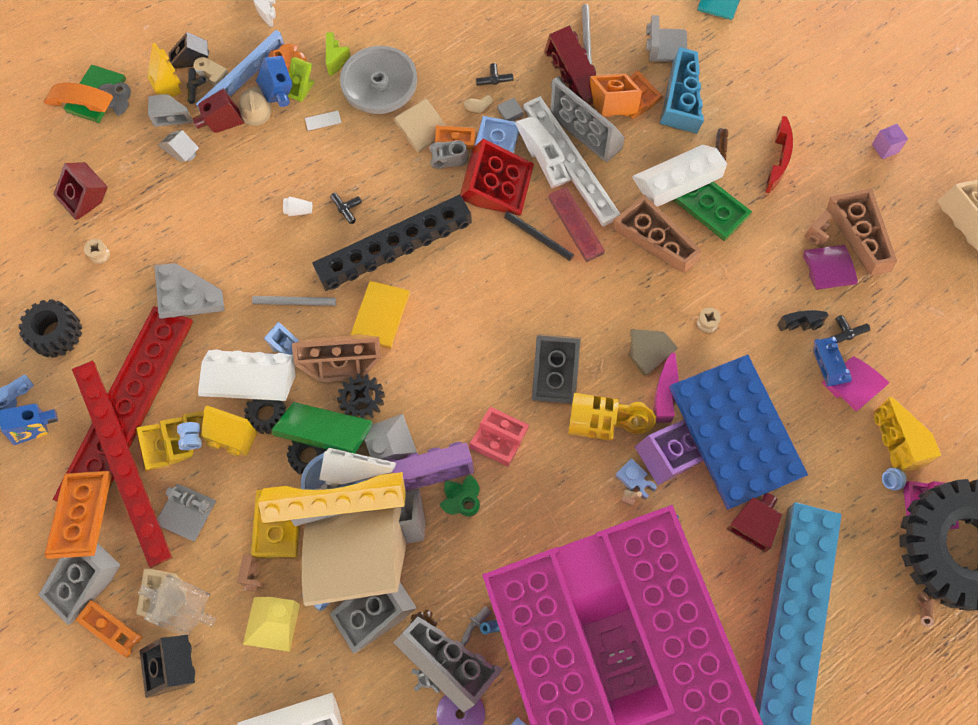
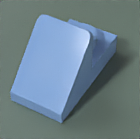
M279 322L264 337L274 352L293 355L292 343L299 342Z

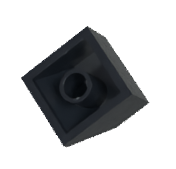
M188 635L160 638L139 650L145 698L183 689L195 683V668L192 666L191 659L192 646Z

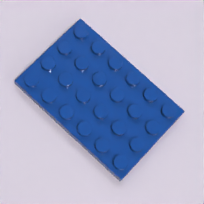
M748 354L669 386L727 510L808 475Z

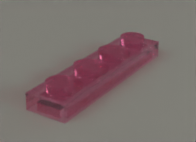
M564 187L549 194V201L584 260L588 262L604 255L605 250L568 188Z

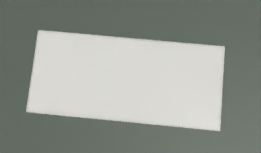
M339 111L305 118L308 131L341 123Z

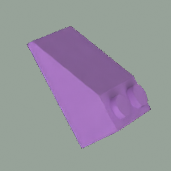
M685 420L648 435L635 446L657 485L682 474L704 461Z

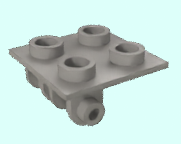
M176 484L175 487H169L166 491V496L169 499L160 513L158 521L162 528L195 542L216 500Z

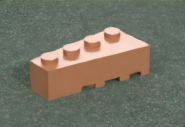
M870 188L830 197L826 209L832 215L833 220L869 275L873 276L892 272L897 259L873 189Z
M643 195L613 220L615 232L683 273L700 261L701 250L646 195Z

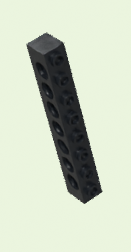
M459 194L312 262L313 267L325 291L336 289L341 284L353 281L366 272L375 271L385 263H392L400 256L409 255L415 249L428 246L439 238H445L458 229L468 227L472 223L471 212ZM411 234H416L414 237H409ZM355 260H361L358 263H353ZM342 268L341 271L334 272L336 269Z

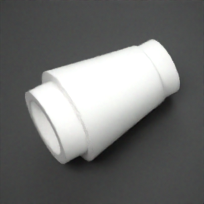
M290 196L289 198H284L283 214H287L288 217L312 214V202Z

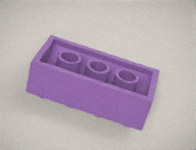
M462 442L452 443L448 448L444 449L439 447L432 448L427 451L428 453L421 455L418 453L409 454L405 459L387 460L396 463L391 473H403L405 491L474 474L467 443L462 444Z

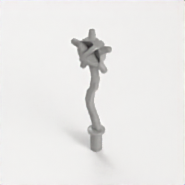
M486 606L475 617H470L472 622L468 625L460 642L464 645V648L469 642L472 631L476 627L480 628V624L492 613ZM412 669L411 672L417 675L418 684L414 687L415 691L422 687L433 688L436 693L440 691L421 670Z

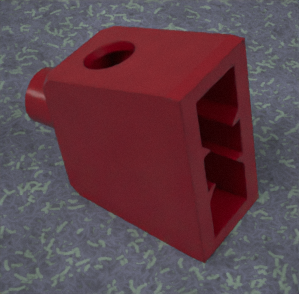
M224 88L198 104L201 115L193 118L197 129L208 125L214 133L244 124L238 106Z
M770 493L764 494L761 501L752 498L726 530L761 551L767 552L773 545L782 517L780 512L773 509L778 499Z

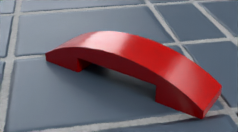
M782 116L777 128L775 143L782 145L779 165H773L768 175L765 193H770L778 185L791 159L793 132L787 116Z

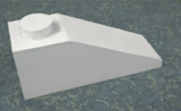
M329 448L324 453L319 480H324L326 484L331 486H338L339 484L391 473L396 463Z

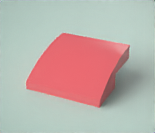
M490 407L483 417L478 431L471 440L469 448L509 467L529 425Z

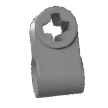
M462 141L436 142L430 145V152L432 153L430 163L433 168L442 169L445 167L463 166L468 161L467 148Z

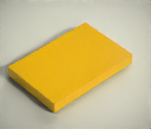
M369 281L351 335L379 337L380 346L391 349L410 295L409 290Z
M256 490L250 556L255 558H298L300 525L294 526L291 520L263 523L258 504L262 490Z

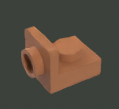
M827 211L810 226L805 234V237L812 244L820 248L829 238L825 231L830 226L828 221L832 215Z
M243 555L237 583L244 586L243 590L257 592L258 588L265 589L266 584L253 580L258 575L259 563H257L258 560L250 555Z

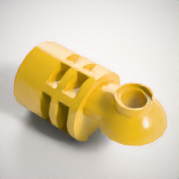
M574 393L568 434L613 441L614 427L624 428L633 434H643L654 428L656 416L649 407L641 402L624 405L618 404V399Z

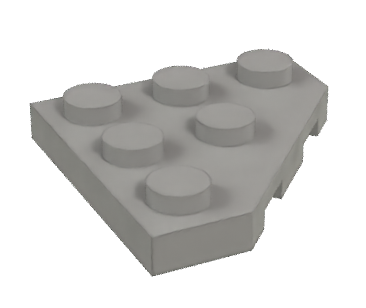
M176 263L154 265L159 318L225 311L222 290Z

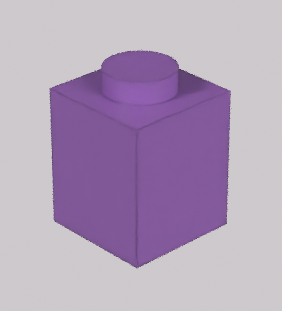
M895 124L880 130L872 145L880 157L885 159L899 153L908 138L899 125Z

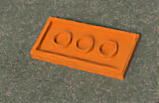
M110 471L64 474L44 554L47 559L95 556L112 476Z

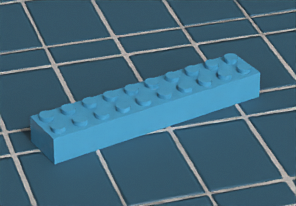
M797 502L793 503L787 510L755 699V706L763 725H810L842 514Z

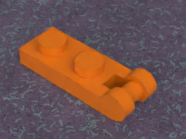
M92 600L89 601L75 619L126 658L132 653L131 649L136 643L139 644L143 639L139 633L132 630ZM123 635H126L128 639L124 644H121L119 640Z

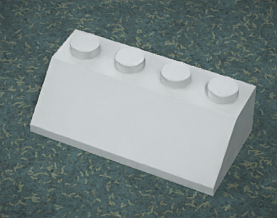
M701 145L640 172L632 178L642 194L646 195L658 207L722 178L727 163L717 148Z
M208 350L201 364L198 395L286 401L296 377L293 355Z
M332 692L238 722L237 725H343L340 710Z

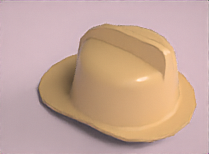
M253 87L242 93L239 101L242 119L252 126L264 124L271 115V105L267 102L261 89Z

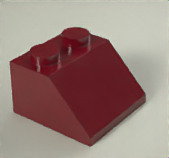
M86 162L64 163L53 195L75 220H79L102 203L108 186Z

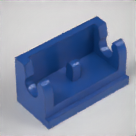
M835 337L821 340L816 339L814 341L813 353L827 387L851 382L852 380L851 375H849L851 373L846 368Z

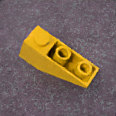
M154 42L152 43L147 78L157 95L168 94L174 97L182 93L178 86L181 82L176 73L172 74L175 70L170 61L166 62L169 58L163 48L159 49Z

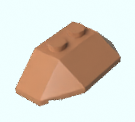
M362 334L329 336L292 343L294 365L318 382L347 381L350 376L353 379H357V374L364 378L381 359L380 341L377 336Z

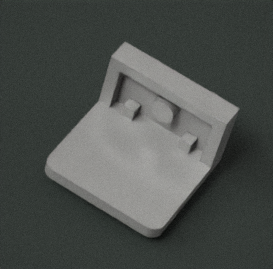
M659 15L651 16V21L646 26V35H649V39L646 41L649 61L673 62L679 47L687 49V31L685 29H659Z

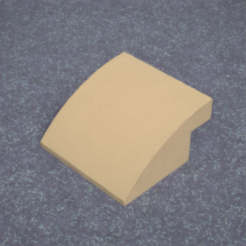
M402 507L344 513L305 524L302 546V590L305 606L398 592L407 545L399 524Z

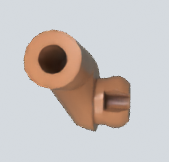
M920 592L916 600L921 604V624L930 627L934 624L935 600L926 592Z

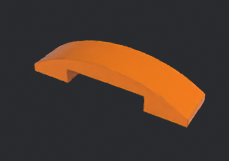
M64 82L53 85L43 102L55 106H60L62 102L85 105L91 111L105 112L113 96L87 85Z

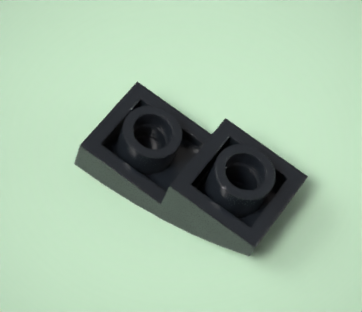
M798 311L782 316L777 325L780 331L786 329L791 331L799 326L802 327L803 331L811 328L812 330H817L824 325V321L829 315L826 311Z

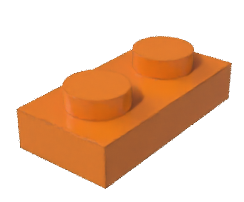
M436 125L435 143L459 140L465 143L467 149H473L475 128Z

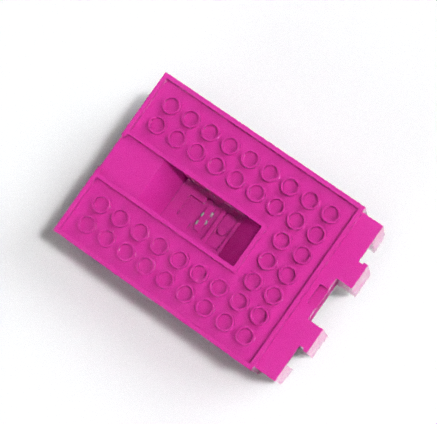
M673 505L596 532L594 535L567 545L547 550L482 574L531 725H763Z

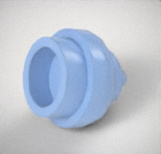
M889 468L882 475V482L888 489L896 491L903 489L906 485L907 477L899 468Z

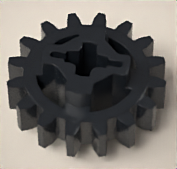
M357 374V379H353L350 376L349 383L342 382L344 389H338V393L341 396L337 398V401L341 404L339 406L341 411H345L346 415L360 416L362 419H366L367 415L370 418H374L373 412L380 413L381 411L378 406L385 404L381 399L385 397L384 391H381L383 389L381 383L377 384L375 377L370 380L368 374L364 378ZM373 391H375L374 401L371 398V396L373 395ZM348 394L351 396L349 404L347 403Z

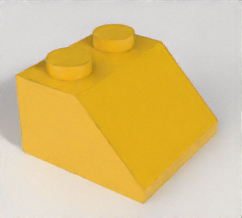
M206 405L201 437L207 442L206 445L217 450L220 447L227 449L226 452L233 456L239 457V454L247 456L258 434L255 428L245 418Z

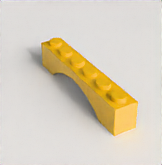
M400 472L378 475L358 484L334 489L304 490L289 486L263 488L258 504L262 522L266 523L404 507L406 491L403 473Z

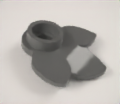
M126 83L104 84L98 88L113 96L108 108L112 107L117 116L122 115L127 110L131 89Z

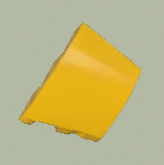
M204 411L187 413L179 418L162 420L159 424L136 428L145 472L166 467L193 456L194 449H179L178 441L180 440V435L177 432V426L182 423L196 422L201 427Z

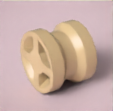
M92 239L85 244L84 252L93 263L103 264L109 260L110 251L101 240Z
M711 307L703 309L697 319L698 329L703 333L714 332L721 320L719 311Z

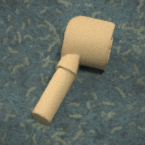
M625 489L621 502L633 506L635 500L641 497L642 493L640 491L635 493Z

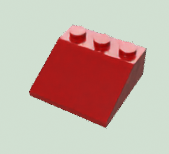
M483 138L472 149L460 195L465 202L476 207L504 213L509 211L514 215L520 216L524 207L534 163Z

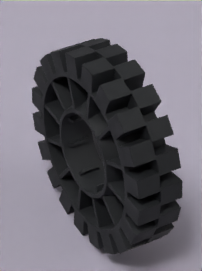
M961 479L934 486V488L918 495L920 499L912 501L907 508L911 514L904 516L900 528L905 529L906 534L899 535L900 547H905L908 551V554L901 555L905 567L913 566L915 571L910 576L916 585L924 584L926 586L923 592H926L934 599H941L940 604L950 608L977 611L978 568L969 570V567H961L950 555L946 542L950 527L955 526V522L958 520L965 521V524L971 523L978 529V480L969 482L968 479Z

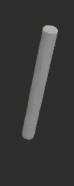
M584 4L582 6L583 47L587 52L590 64H592L589 5Z
M253 296L252 303L336 306V298Z

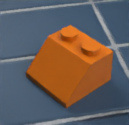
M626 73L590 76L593 103L599 114L603 117H611L612 115L628 116L638 113L642 91Z

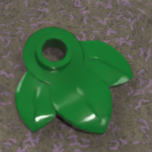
M469 474L464 479L463 484L445 481L444 492L447 499L440 503L442 510L450 515L461 513L466 517L477 514L480 509V502L477 498L480 487L476 479ZM470 502L473 504V507L466 509L464 507L465 504Z

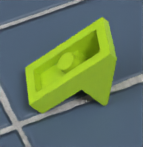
M334 32L326 33V66L328 74L331 76L340 70L351 57L348 47L339 46V40H335Z
M297 57L291 59L289 76L292 81V87L288 97L302 102L314 85L315 81L309 79L311 63Z

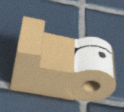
M205 57L196 59L193 64L198 76H204L213 88L229 74L226 68Z

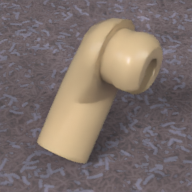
M486 95L482 100L467 99L464 102V107L468 111L481 113L493 103V99L490 95Z

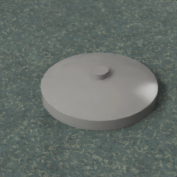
M372 46L356 52L346 61L341 71L340 84L344 97L353 107L366 113L384 114L401 108L412 98L417 87V72L413 61L404 52L389 46Z

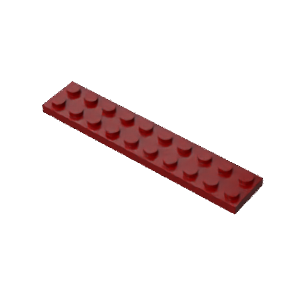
M153 306L108 392L129 448L137 435L136 428L141 427L193 324L192 319L185 316L159 318L158 307ZM92 423L66 474L110 471L112 475L111 486L114 476ZM62 482L52 499L56 502L58 501Z

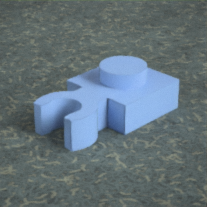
M630 459L615 475L631 491L637 487L642 493L641 497L643 499L649 497L644 488L649 487L652 491H655L657 488L655 483L644 479L648 473L633 459Z

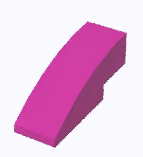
M671 353L657 383L653 406L656 423L672 422L675 416L673 406L675 399L669 389L670 385L679 382L675 353Z

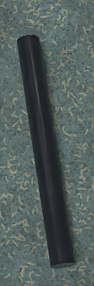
M509 211L505 214V219L569 261L573 259V253Z

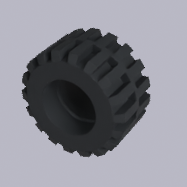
M49 299L48 302L42 300L38 305L36 303L31 305L32 308L30 310L27 308L25 311L26 315L20 318L22 323L18 327L21 330L19 334L23 341L38 354L44 357H49L50 355L52 358L57 357L58 354L63 356L66 354L65 351L73 350L72 346L78 344L79 340L77 338L82 335L80 331L82 324L79 323V318L62 302H56L53 299ZM58 322L53 332L44 335L49 325Z

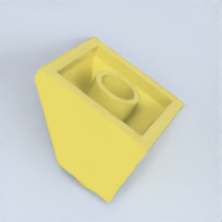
M254 597L243 645L290 652L300 604L288 599Z

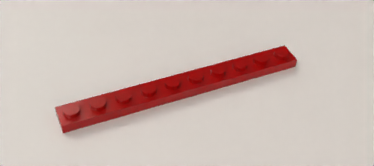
M92 360L73 368L74 377L148 566L153 568L173 559L96 363Z

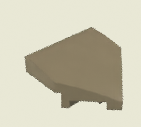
M630 330L631 347L628 356L631 357L643 375H648L668 358L671 353L678 349L665 332Z

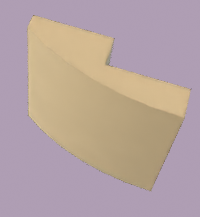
M427 99L422 100L394 118L395 123L406 135L407 141L417 153L435 143L436 125L446 126Z

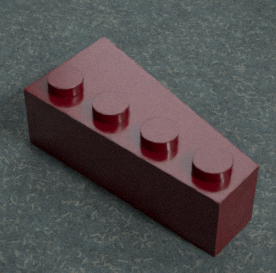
M570 25L550 33L544 53L547 57L551 55L553 59L551 64L555 69H560L561 79L564 83H569V89L588 105L593 104L590 76H596V69L593 64H590L585 48L581 47L577 33L572 30Z

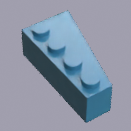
M682 47L678 48L672 62L659 123L696 134L704 122V115H702L703 104L700 97L701 82H699L700 70L697 51Z

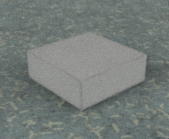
M515 98L497 105V110L504 120L513 121L523 116V110Z

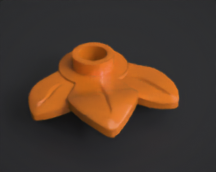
M290 43L281 45L279 49L272 50L268 57L283 56L288 73L293 57L307 62L306 57L297 51V45Z

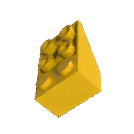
M893 397L887 398L873 411L874 421L880 427L882 441L888 447L893 467L907 472L923 468L941 456L933 433Z

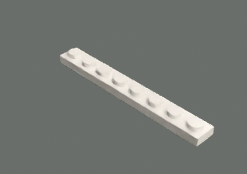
M541 96L525 103L523 109L527 115L535 117L548 130L565 157L563 164L572 182L602 227L612 223L620 215V212Z

